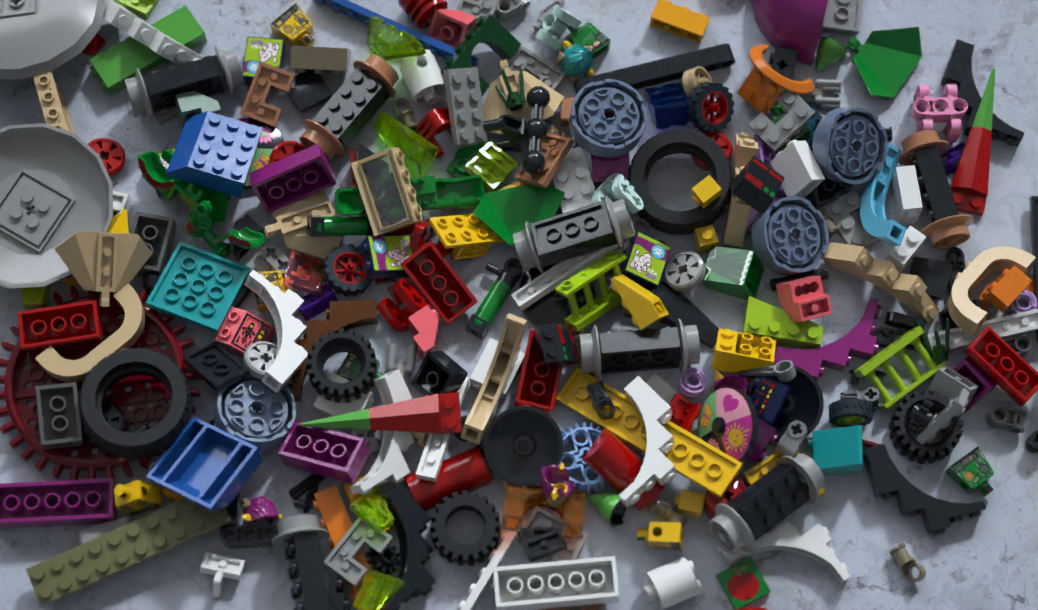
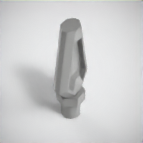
M554 0L540 11V18H538L537 23L534 25V29L539 31L542 28L544 17L551 13L555 5L562 8L565 1Z

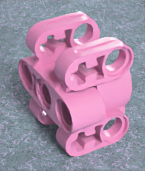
M946 84L942 92L943 97L939 98L930 97L929 85H918L913 96V107L910 113L911 117L916 120L917 132L933 130V123L947 122L943 131L945 132L946 140L949 143H956L961 134V119L968 109L967 102L962 98H957V85Z

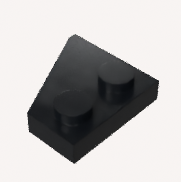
M521 525L515 526V531L529 562L567 549V543L560 528L545 529L534 526L533 529L522 528Z

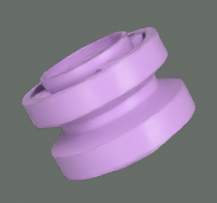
M1024 290L1007 308V311L1012 315L1034 310L1037 308V299L1032 292ZM1018 302L1024 303L1026 308L1021 307Z
M688 368L680 376L678 390L684 397L696 399L704 393L707 377L700 369ZM689 381H693V382H695L697 385H696V386H692V385H690L688 382H689Z

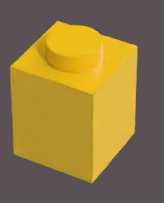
M710 175L691 188V199L697 206L700 204L703 209L722 194L721 187Z
M714 225L694 230L693 240L698 254L710 252L711 246H718L719 241Z
M682 489L680 495L676 494L674 506L677 507L676 512L700 518L705 494Z

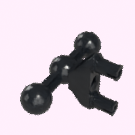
M535 86L528 91L527 103L532 108L531 119L528 122L525 119L508 114L501 115L499 119L483 121V129L486 133L500 130L506 136L507 140H497V146L501 150L522 152L527 144H529V152L522 159L523 169L529 174L540 173L546 165L545 156L540 152L541 140L548 133L547 124L542 119L543 109L549 104L550 95L548 90L542 86Z

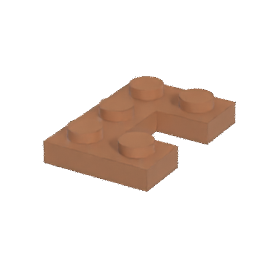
M260 61L240 114L276 128L282 109L266 104L271 87L289 93L296 75Z
M547 133V136L541 140L540 152L545 153V168L538 174H529L521 166L515 176L516 180L547 188L573 146V140L568 137Z

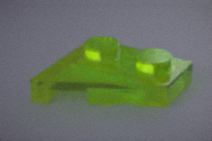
M378 486L352 502L350 510L377 533H380L392 525L394 518L387 508L386 501L382 500L380 496L381 490Z
M370 569L353 607L358 610H378L404 586L405 582Z

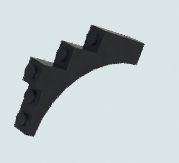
M957 39L940 84L943 86L946 84H956L958 89L957 98H962L967 102L968 109L965 114L969 116L963 135L968 137L982 98L975 86L972 74V55L975 45ZM993 113L991 139L1001 140L1010 146H1018L1025 132L1011 127Z
M885 444L866 448L862 452L875 498H891L894 496V493L901 516L908 515L909 518L921 513L927 534L934 533V536L946 533L945 529L951 526L950 522H959L962 520V517L968 515L969 518L981 516V512L986 509L984 501L953 503L937 499L922 492L898 471L888 454Z
M401 483L393 487L380 499L396 529L400 547V565L395 586L389 598L379 610H400L399 605L402 602L407 603L412 597L417 598L420 595L425 597L433 590L431 586L436 582L423 566L430 559L428 555L433 551V548L421 535L428 528L426 524L431 518Z

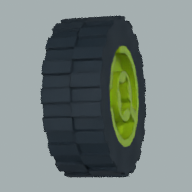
M844 399L829 404V423L837 427L865 426L873 421L872 403L867 400Z

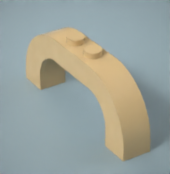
M1000 246L981 252L972 262L969 261L964 267L963 272H959L956 275L948 299V311L955 324L963 331L974 336L984 325L987 312L974 305L968 296L990 273L1003 272L1006 268L1010 270L1015 265L1024 274L1028 275L1033 268L1036 257L1018 248Z
M129 283L113 295L116 302L125 312L122 326L81 359L68 360L61 357L50 346L35 358L50 376L65 382L84 381L89 371L100 360H103L104 357L117 351L129 349L137 342L144 329L145 311L138 294Z

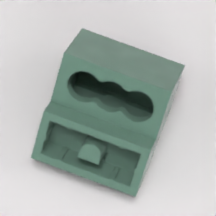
M196 91L183 92L176 95V118L181 131L188 117L206 111L221 115V108L217 100Z

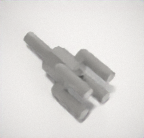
M817 79L813 92L798 94L807 104L813 103L817 110H834L840 108L841 98L826 97V92L841 93V80Z
M389 343L386 352L385 372L400 370L408 386L409 376L414 372L416 346H408L405 362L395 361L397 344Z

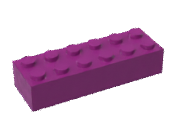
M114 478L0 484V529L102 524L116 520L117 508L115 505L114 489L117 483Z

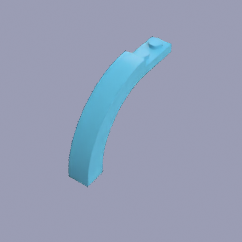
M888 142L887 155L882 168L871 177V180L864 184L860 201V217L863 227L870 235L888 245L901 246L907 228L894 220H887L885 201L889 185L898 164V157L902 150Z

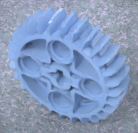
M583 422L581 428L575 423L574 430L568 426V433L564 430L561 431L564 446L571 440L573 451L563 453L560 464L564 460H569L573 465L565 467L568 469V473L572 474L580 471L583 482L569 476V481L579 489L580 495L583 489L589 495L591 489L597 494L598 487L604 491L605 483L609 487L611 486L582 460L583 456L586 455L592 446L590 435L598 438L602 432L600 431V425L597 428H593V422H591L589 427H586V423ZM581 436L585 438L586 441L584 443H578L575 439ZM593 473L597 476V479L589 480L587 475Z

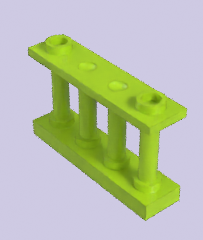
M615 249L609 251L606 255L568 280L563 281L562 284L555 288L556 292L568 298L572 314L564 319L566 325H571L572 329L578 332L621 303L622 298L619 293L616 294L612 288L608 289L604 273L612 268L614 277L622 275L619 263L627 258L625 254ZM597 278L602 294L594 299L589 283ZM582 288L587 304L579 309L574 293Z
M920 326L910 329L853 371L857 378L863 376L869 378L873 386L878 389L880 396L884 400L878 407L880 410L894 408L898 404L896 401L931 375L935 377L938 369L946 365L945 361L935 364L919 341V336L924 331ZM908 344L915 347L929 368L921 375L905 353L906 349L904 347ZM894 354L901 359L914 378L908 385L903 383L890 364L891 360L889 358ZM879 365L884 367L899 389L893 396L889 395L875 375L876 371L874 369Z

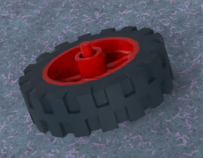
M714 82L701 83L700 86L694 88V92L690 93V100L687 101V114H689L688 119L693 123L692 126L694 128H697L699 131L714 133V131L720 132L721 129H725L727 123L731 122V115L734 114V101L732 100V93L728 91L729 89L726 86Z
M342 244L339 248L335 247L328 254L323 264L322 274H324L323 279L325 283L327 282L328 287L331 290H335V293L339 295L341 293L344 294L343 296L349 297V295L357 296L359 293L362 294L373 280L368 279L367 273L364 271V257L360 252V246L355 247L353 244L345 246V244ZM347 259V264H345L341 260ZM336 263H338L343 269H335ZM360 266L362 272L355 270V268ZM338 273H342L343 278H340ZM353 274L360 276L361 278L356 281ZM350 278L351 282L345 281V279Z

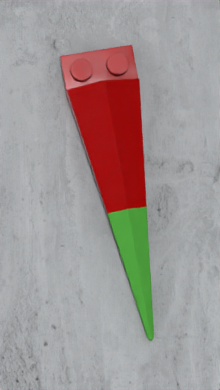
M995 68L991 71L950 184L957 210L980 216L984 214L988 196Z
M459 392L433 394L304 422L300 425L302 427L431 434L462 433Z

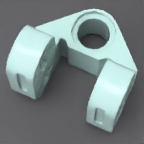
M555 5L551 13L544 17L542 29L540 28L535 37L562 52L564 50L563 41L559 37L563 35L568 25L577 29L582 21L574 14Z
M617 173L609 176L598 187L591 198V204L604 201L606 204L605 196L612 202L617 199H624L629 212L633 214L644 207L643 201L634 191V187L629 185L628 180H625L622 174Z

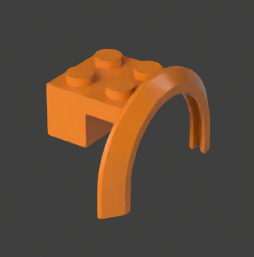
M756 45L749 51V57L754 67L737 94L760 113L763 112L766 116L771 114V109L779 105L776 99L785 89L797 94H809L815 90L811 79L794 81L773 70L762 56V54L767 52L766 49L769 46Z
M1015 265L1010 270L1006 268L999 278L989 283L980 294L979 299H981L983 310L987 312L988 306L992 303L1004 313L1024 290L1034 294L1033 280ZM988 313L986 315L985 321L990 320Z

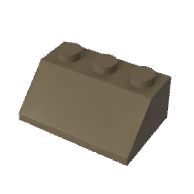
M291 45V68L295 69L296 73H306L307 69L314 70L315 74H325L326 70L332 71L334 75H344V71L348 72L351 50L348 48Z

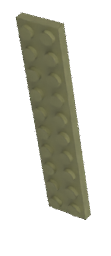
M183 498L27 568L26 571L41 607H44L230 523L231 520L225 507L210 511Z

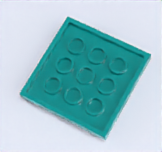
M179 241L151 292L146 306L218 334L251 272L250 267Z

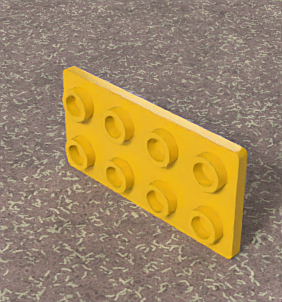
M474 214L433 217L429 220L446 249L454 248L451 253L454 260L484 257L492 243L504 242Z

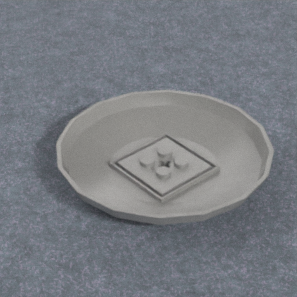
M0 0V79L21 80L53 71L80 54L100 29L105 10L104 0Z
M45 123L9 125L0 129V286L9 289L44 287L72 274L54 248L77 231L107 232L113 218V183L100 155L75 133ZM34 208L36 213L29 215L27 210Z

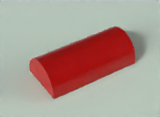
M431 240L400 264L447 325L478 302Z
M97 300L17 312L22 351L103 338L102 320Z
M989 326L964 349L963 353L1020 407L1026 404L1038 390V372Z
M530 329L514 405L516 406L520 401L531 407L538 408L547 414H551L554 409L562 366L541 370L533 334L534 330Z
M603 429L582 459L618 492L624 491L635 481L643 464V461L608 429ZM655 481V485L649 491L645 490L640 495L639 500L632 505L638 510L647 508L658 498L665 483L661 486Z
M477 446L443 460L436 482L419 479L416 477V472L404 477L411 496L424 511L435 508L438 503L442 504V499L446 496L451 498L454 492L461 495L463 494L462 491L468 490V493L493 483L486 461Z

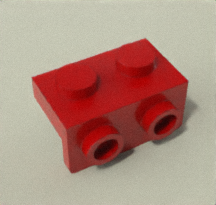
M679 393L674 394L669 404L673 413L669 421L691 432V426L700 414L701 404H693Z

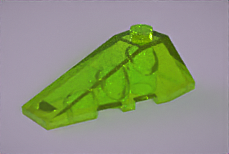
M370 17L366 44L370 49L369 53L371 55L379 56L384 60L420 56L426 53L416 37L403 30L400 32L393 24L389 26L384 24L386 22L381 17Z
M381 111L374 125L375 130L389 148H400L404 154L405 167L415 178L425 177L439 148L386 112Z

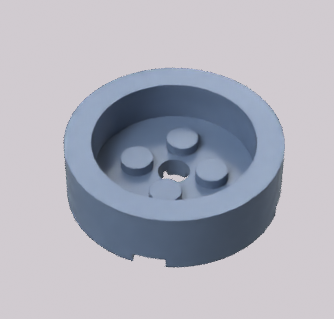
M604 79V81L588 83L576 94L570 111L569 128L574 140L585 151L595 156L613 158L627 154L638 145L645 130L648 114L642 96L632 86L619 80ZM607 111L612 112L614 117L606 119L604 113Z
M840 107L830 111L821 119L814 133L812 150L820 170L827 179L837 183L862 184L871 180V177L880 171L886 159L888 139L885 127L881 126L878 120L879 117L864 108ZM856 141L857 148L854 151L851 145Z
M789 196L772 201L762 214L758 212L755 216L751 233L754 251L761 263L776 274L790 276L810 271L818 266L823 255H826L829 244V232L826 221L820 210H816L807 199ZM793 230L797 233L796 240L790 236Z
M250 374V376L220 390L214 409L215 425L217 428L257 446L260 452H266L278 447L285 441L296 418V401L289 387L286 388L284 385L276 393L264 384L261 379L255 378ZM259 405L262 410L256 413L251 406Z

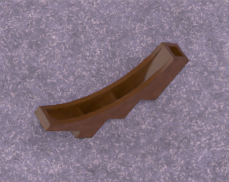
M376 299L329 301L330 308H326L327 320L306 321L307 327L303 333L304 339L298 340L296 344L302 346L308 352V350H313L311 344L314 341L320 342V335L329 336V330H333L334 334L339 333L338 328H344V332H347L349 329L378 324ZM306 360L292 376V384H288L296 402L302 401L303 385L308 372Z

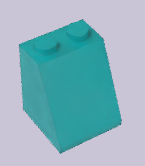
M862 425L813 431L812 438L808 439L809 449H813V457L810 458L819 466L823 475L861 474L863 466Z

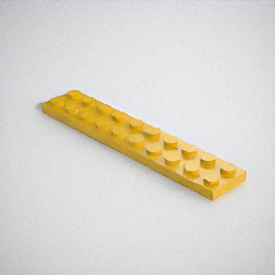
M577 367L556 396V401L594 424L600 425L601 428L608 429L616 437L646 454V426L635 405L626 395L603 383L608 397L610 396L613 402L615 415L609 420L601 419L586 388L589 384L596 385L598 379L588 373H581V369ZM603 406L600 412L602 414H609L611 407ZM671 421L661 424L674 439L673 448L668 453H663V455L675 465L676 472L722 498L743 467V463Z

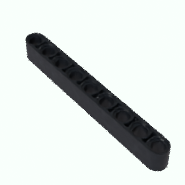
M721 44L578 79L573 83L577 94L581 88L590 82L615 79L627 83L637 90L682 79L683 73L686 70L697 66L703 67L707 72L727 68L735 63V58L730 44Z

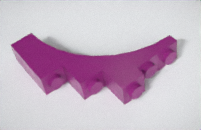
M870 299L859 323L839 340L823 347L812 349L777 347L773 365L783 360H790L794 366L804 369L817 380L818 377H822L824 367L842 372L845 366H849L851 356L870 360L872 355H876L879 344H876L877 337L873 336L876 326L873 324V320L878 317L880 307H877L878 300Z

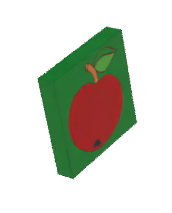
M752 557L715 575L734 610L740 609L771 592Z

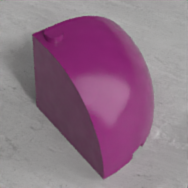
M752 0L755 21L765 39L774 48L780 47L797 50L796 62L812 66L828 0Z

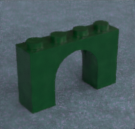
M491 14L480 16L476 20V26L473 30H469L464 36V42L454 49V55L444 62L443 65L445 67L441 70V73L444 74L443 70L473 67L471 56L473 49L478 43L489 46L503 60L512 58L521 46V43ZM479 75L481 96L483 97L490 85Z

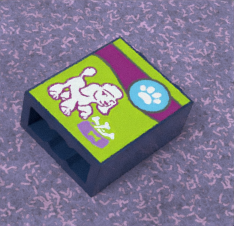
M247 36L242 70L244 85L251 86L260 61L283 70L286 50L284 39Z
M637 231L635 233L636 236L630 237L625 251L627 258L622 261L620 270L622 275L652 292L659 286L671 246L666 245L662 240L650 237L645 232Z
M410 235L367 236L360 245V252L364 257L363 268L367 273L368 279L410 278L400 265L414 253L409 245Z

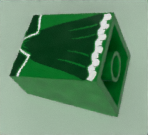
M711 246L710 252L706 256V273L702 280L705 287L746 301L749 296L756 298L765 270L756 253L749 250Z

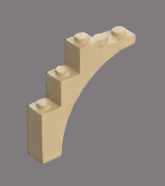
M735 133L732 181L754 155L757 157L758 142H755L754 136L750 133ZM732 192L729 198L722 240L723 244L742 247L751 206Z
M829 243L826 255H823L822 259L830 269L855 275L880 287L905 304L920 319L925 320V324L931 325L939 312V308L925 292L927 286L919 276L900 273L891 261L874 259L863 246Z
M508 313L489 370L464 423L461 434L462 439L479 445L495 416L498 402L506 389L510 372L518 359L527 320Z

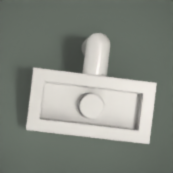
M208 552L205 553L200 566V572L215 575L213 579L214 597L218 598L221 596V581L223 577L240 581L245 567V560Z

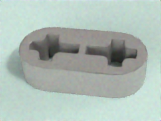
M269 244L265 246L262 251L264 260L274 271H281L282 276L285 277L287 270L281 269L279 262L284 266L287 265L288 268L290 260L276 245ZM268 252H274L276 259L271 255L268 257Z

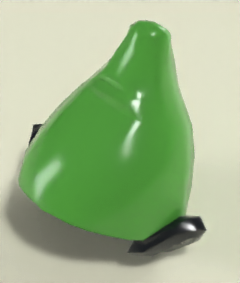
M828 32L820 34L821 40L816 52V70L818 72H822L827 66L844 58L848 52L847 47L831 38L833 35L828 34Z
M590 494L588 500L597 508L603 519L608 524H611V527H617L624 523L622 519L627 507L621 502L620 494Z

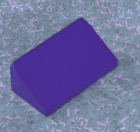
M964 142L950 148L945 154L940 156L946 176L956 171L965 147Z
M324 284L315 290L319 292V296L309 293L301 297L304 302L299 312L305 321L326 311V308H330L329 301H338L333 290L328 287V284Z

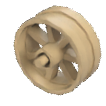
M701 66L686 70L682 76L683 88L689 99L690 93L694 92L696 86H700L701 83L712 82L709 73Z

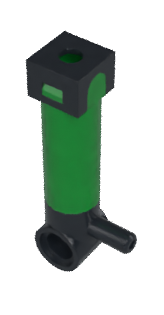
M374 201L377 211L379 212V202ZM307 215L306 235L310 237L374 236L368 216ZM382 216V219H380L381 223L386 221L387 226L395 224L388 217Z
M517 258L507 259L503 269L491 263H488L486 266V270L498 277L475 314H472L466 323V331L481 340L484 339L489 331L490 324L513 287L522 278L523 267ZM514 267L517 268L518 271L512 273L509 271V269Z

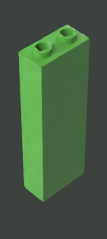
M186 5L151 24L157 30L191 50L207 41L205 32ZM131 36L89 59L92 65L90 67L94 77L98 76L100 78V86L104 92L108 90L111 96L126 88L124 80L135 77L136 68H139L142 75L163 62L165 65L171 62Z

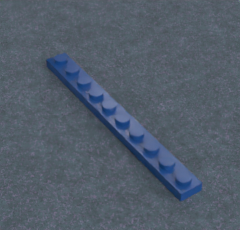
M313 0L320 6L325 5L336 13L345 14L351 20H358L363 22L365 26L374 27L385 35L390 34L401 42H408L416 49L430 50L435 57L439 56L447 60L455 53V48L348 0ZM471 56L473 67H478L479 69V58Z

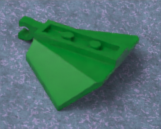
M919 27L872 31L863 45L852 36L846 46L857 53L852 60L870 96L877 98L893 99L922 58Z
M527 184L485 193L472 214L508 246L515 245L513 234L523 231L526 221L531 224L556 215L565 192L549 185L547 188Z

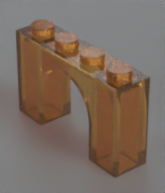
M507 483L501 530L521 532L524 514L538 506L552 509L561 516L563 520L561 537L581 539L586 492L574 491L570 496H567L561 506L553 508L548 504L542 487L516 486Z

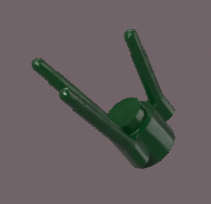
M519 68L520 94L512 92L504 69H501V74L509 93L507 98L498 85L495 88L507 109L510 111L520 110L524 107L523 103L526 102L523 69Z
M947 318L945 347L944 344L940 343L938 330L934 331L936 345L932 346L933 349L925 333L921 334L930 357H933L935 363L949 360L948 354L951 353L949 347L950 319ZM915 320L916 326L921 327L919 321Z

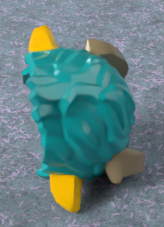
M563 41L564 51L559 52L558 57L554 60L556 66H561V70L568 75V80L572 83L582 79L585 74L589 77L593 76L591 50L578 44L572 45L569 41Z

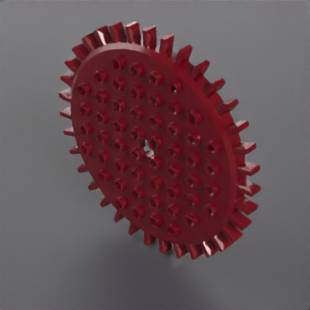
M71 286L72 300L64 303L62 297L57 292L53 293L57 306L97 300L99 305L100 295H96V291L88 290V296L79 298L78 290L75 286ZM142 290L139 298L145 311L144 330L146 331L144 334H141L131 348L142 349L146 347L148 350L158 351L172 359L180 367L187 382L189 380H200L201 378L195 372H188L187 365L183 363V357H185L183 350L195 345L193 338L179 342L177 339L178 335L187 330L186 325L181 323L171 329L168 323L174 320L175 317L166 314L161 318L157 315V310L144 306L148 295L146 291ZM110 292L109 307L99 306L101 317H105V320L102 322L103 335L107 336L106 339L122 326L125 319V312L116 302L113 292ZM39 305L38 309L46 308V305ZM124 314L122 319H118V316ZM12 326L10 330L19 340L16 345L2 341V348L7 352H11L9 360L0 358V367L6 368L5 376H0V384H4V391L0 392V401H6V407L0 408V418L9 415L12 420L1 426L0 431L3 435L14 429H17L19 435L12 439L9 445L15 449L26 441L29 447L22 453L21 458L27 462L37 452L42 456L35 466L40 472L43 471L49 461L55 463L56 465L52 471V476L55 479H59L64 467L72 469L70 480H78L80 470L89 471L88 479H97L96 471L106 470L107 478H115L113 468L123 466V471L128 478L132 477V469L129 463L135 460L113 456L101 449L99 445L90 443L83 434L82 446L42 450L35 386H44L47 380L52 381L50 385L67 382L50 376L35 359L47 348L21 350L19 328ZM96 339L86 341L85 343L77 342L65 346L58 345L52 347L61 357L77 360L86 356L105 340ZM162 345H167L166 349H160ZM26 365H30L28 370L24 369ZM134 375L119 380L108 389L112 390V393L110 395L105 393L102 402L116 405L123 413L125 419L123 432L131 430L129 429L131 424H135V428L145 423L149 426L151 421H155L154 426H156L164 419L170 408V405L166 404L170 400V394L166 386L160 380L146 375ZM84 381L76 382V384H77V393H78V403H79V401H80V400H79L80 389L82 388V383H83ZM32 383V386L26 388V384ZM151 384L150 389H145V386ZM127 387L132 388L130 392H125ZM189 388L191 397H200L201 392L199 389ZM32 401L33 405L31 407H28V402ZM148 403H153L151 408L147 407ZM128 406H134L133 410H127ZM192 406L191 414H195L196 409L194 406ZM35 420V424L30 426L29 422ZM93 449H98L96 454H91ZM73 452H78L76 457H72ZM164 452L161 454H157V456L161 458ZM146 458L139 459L141 466L147 470L149 467L148 460Z

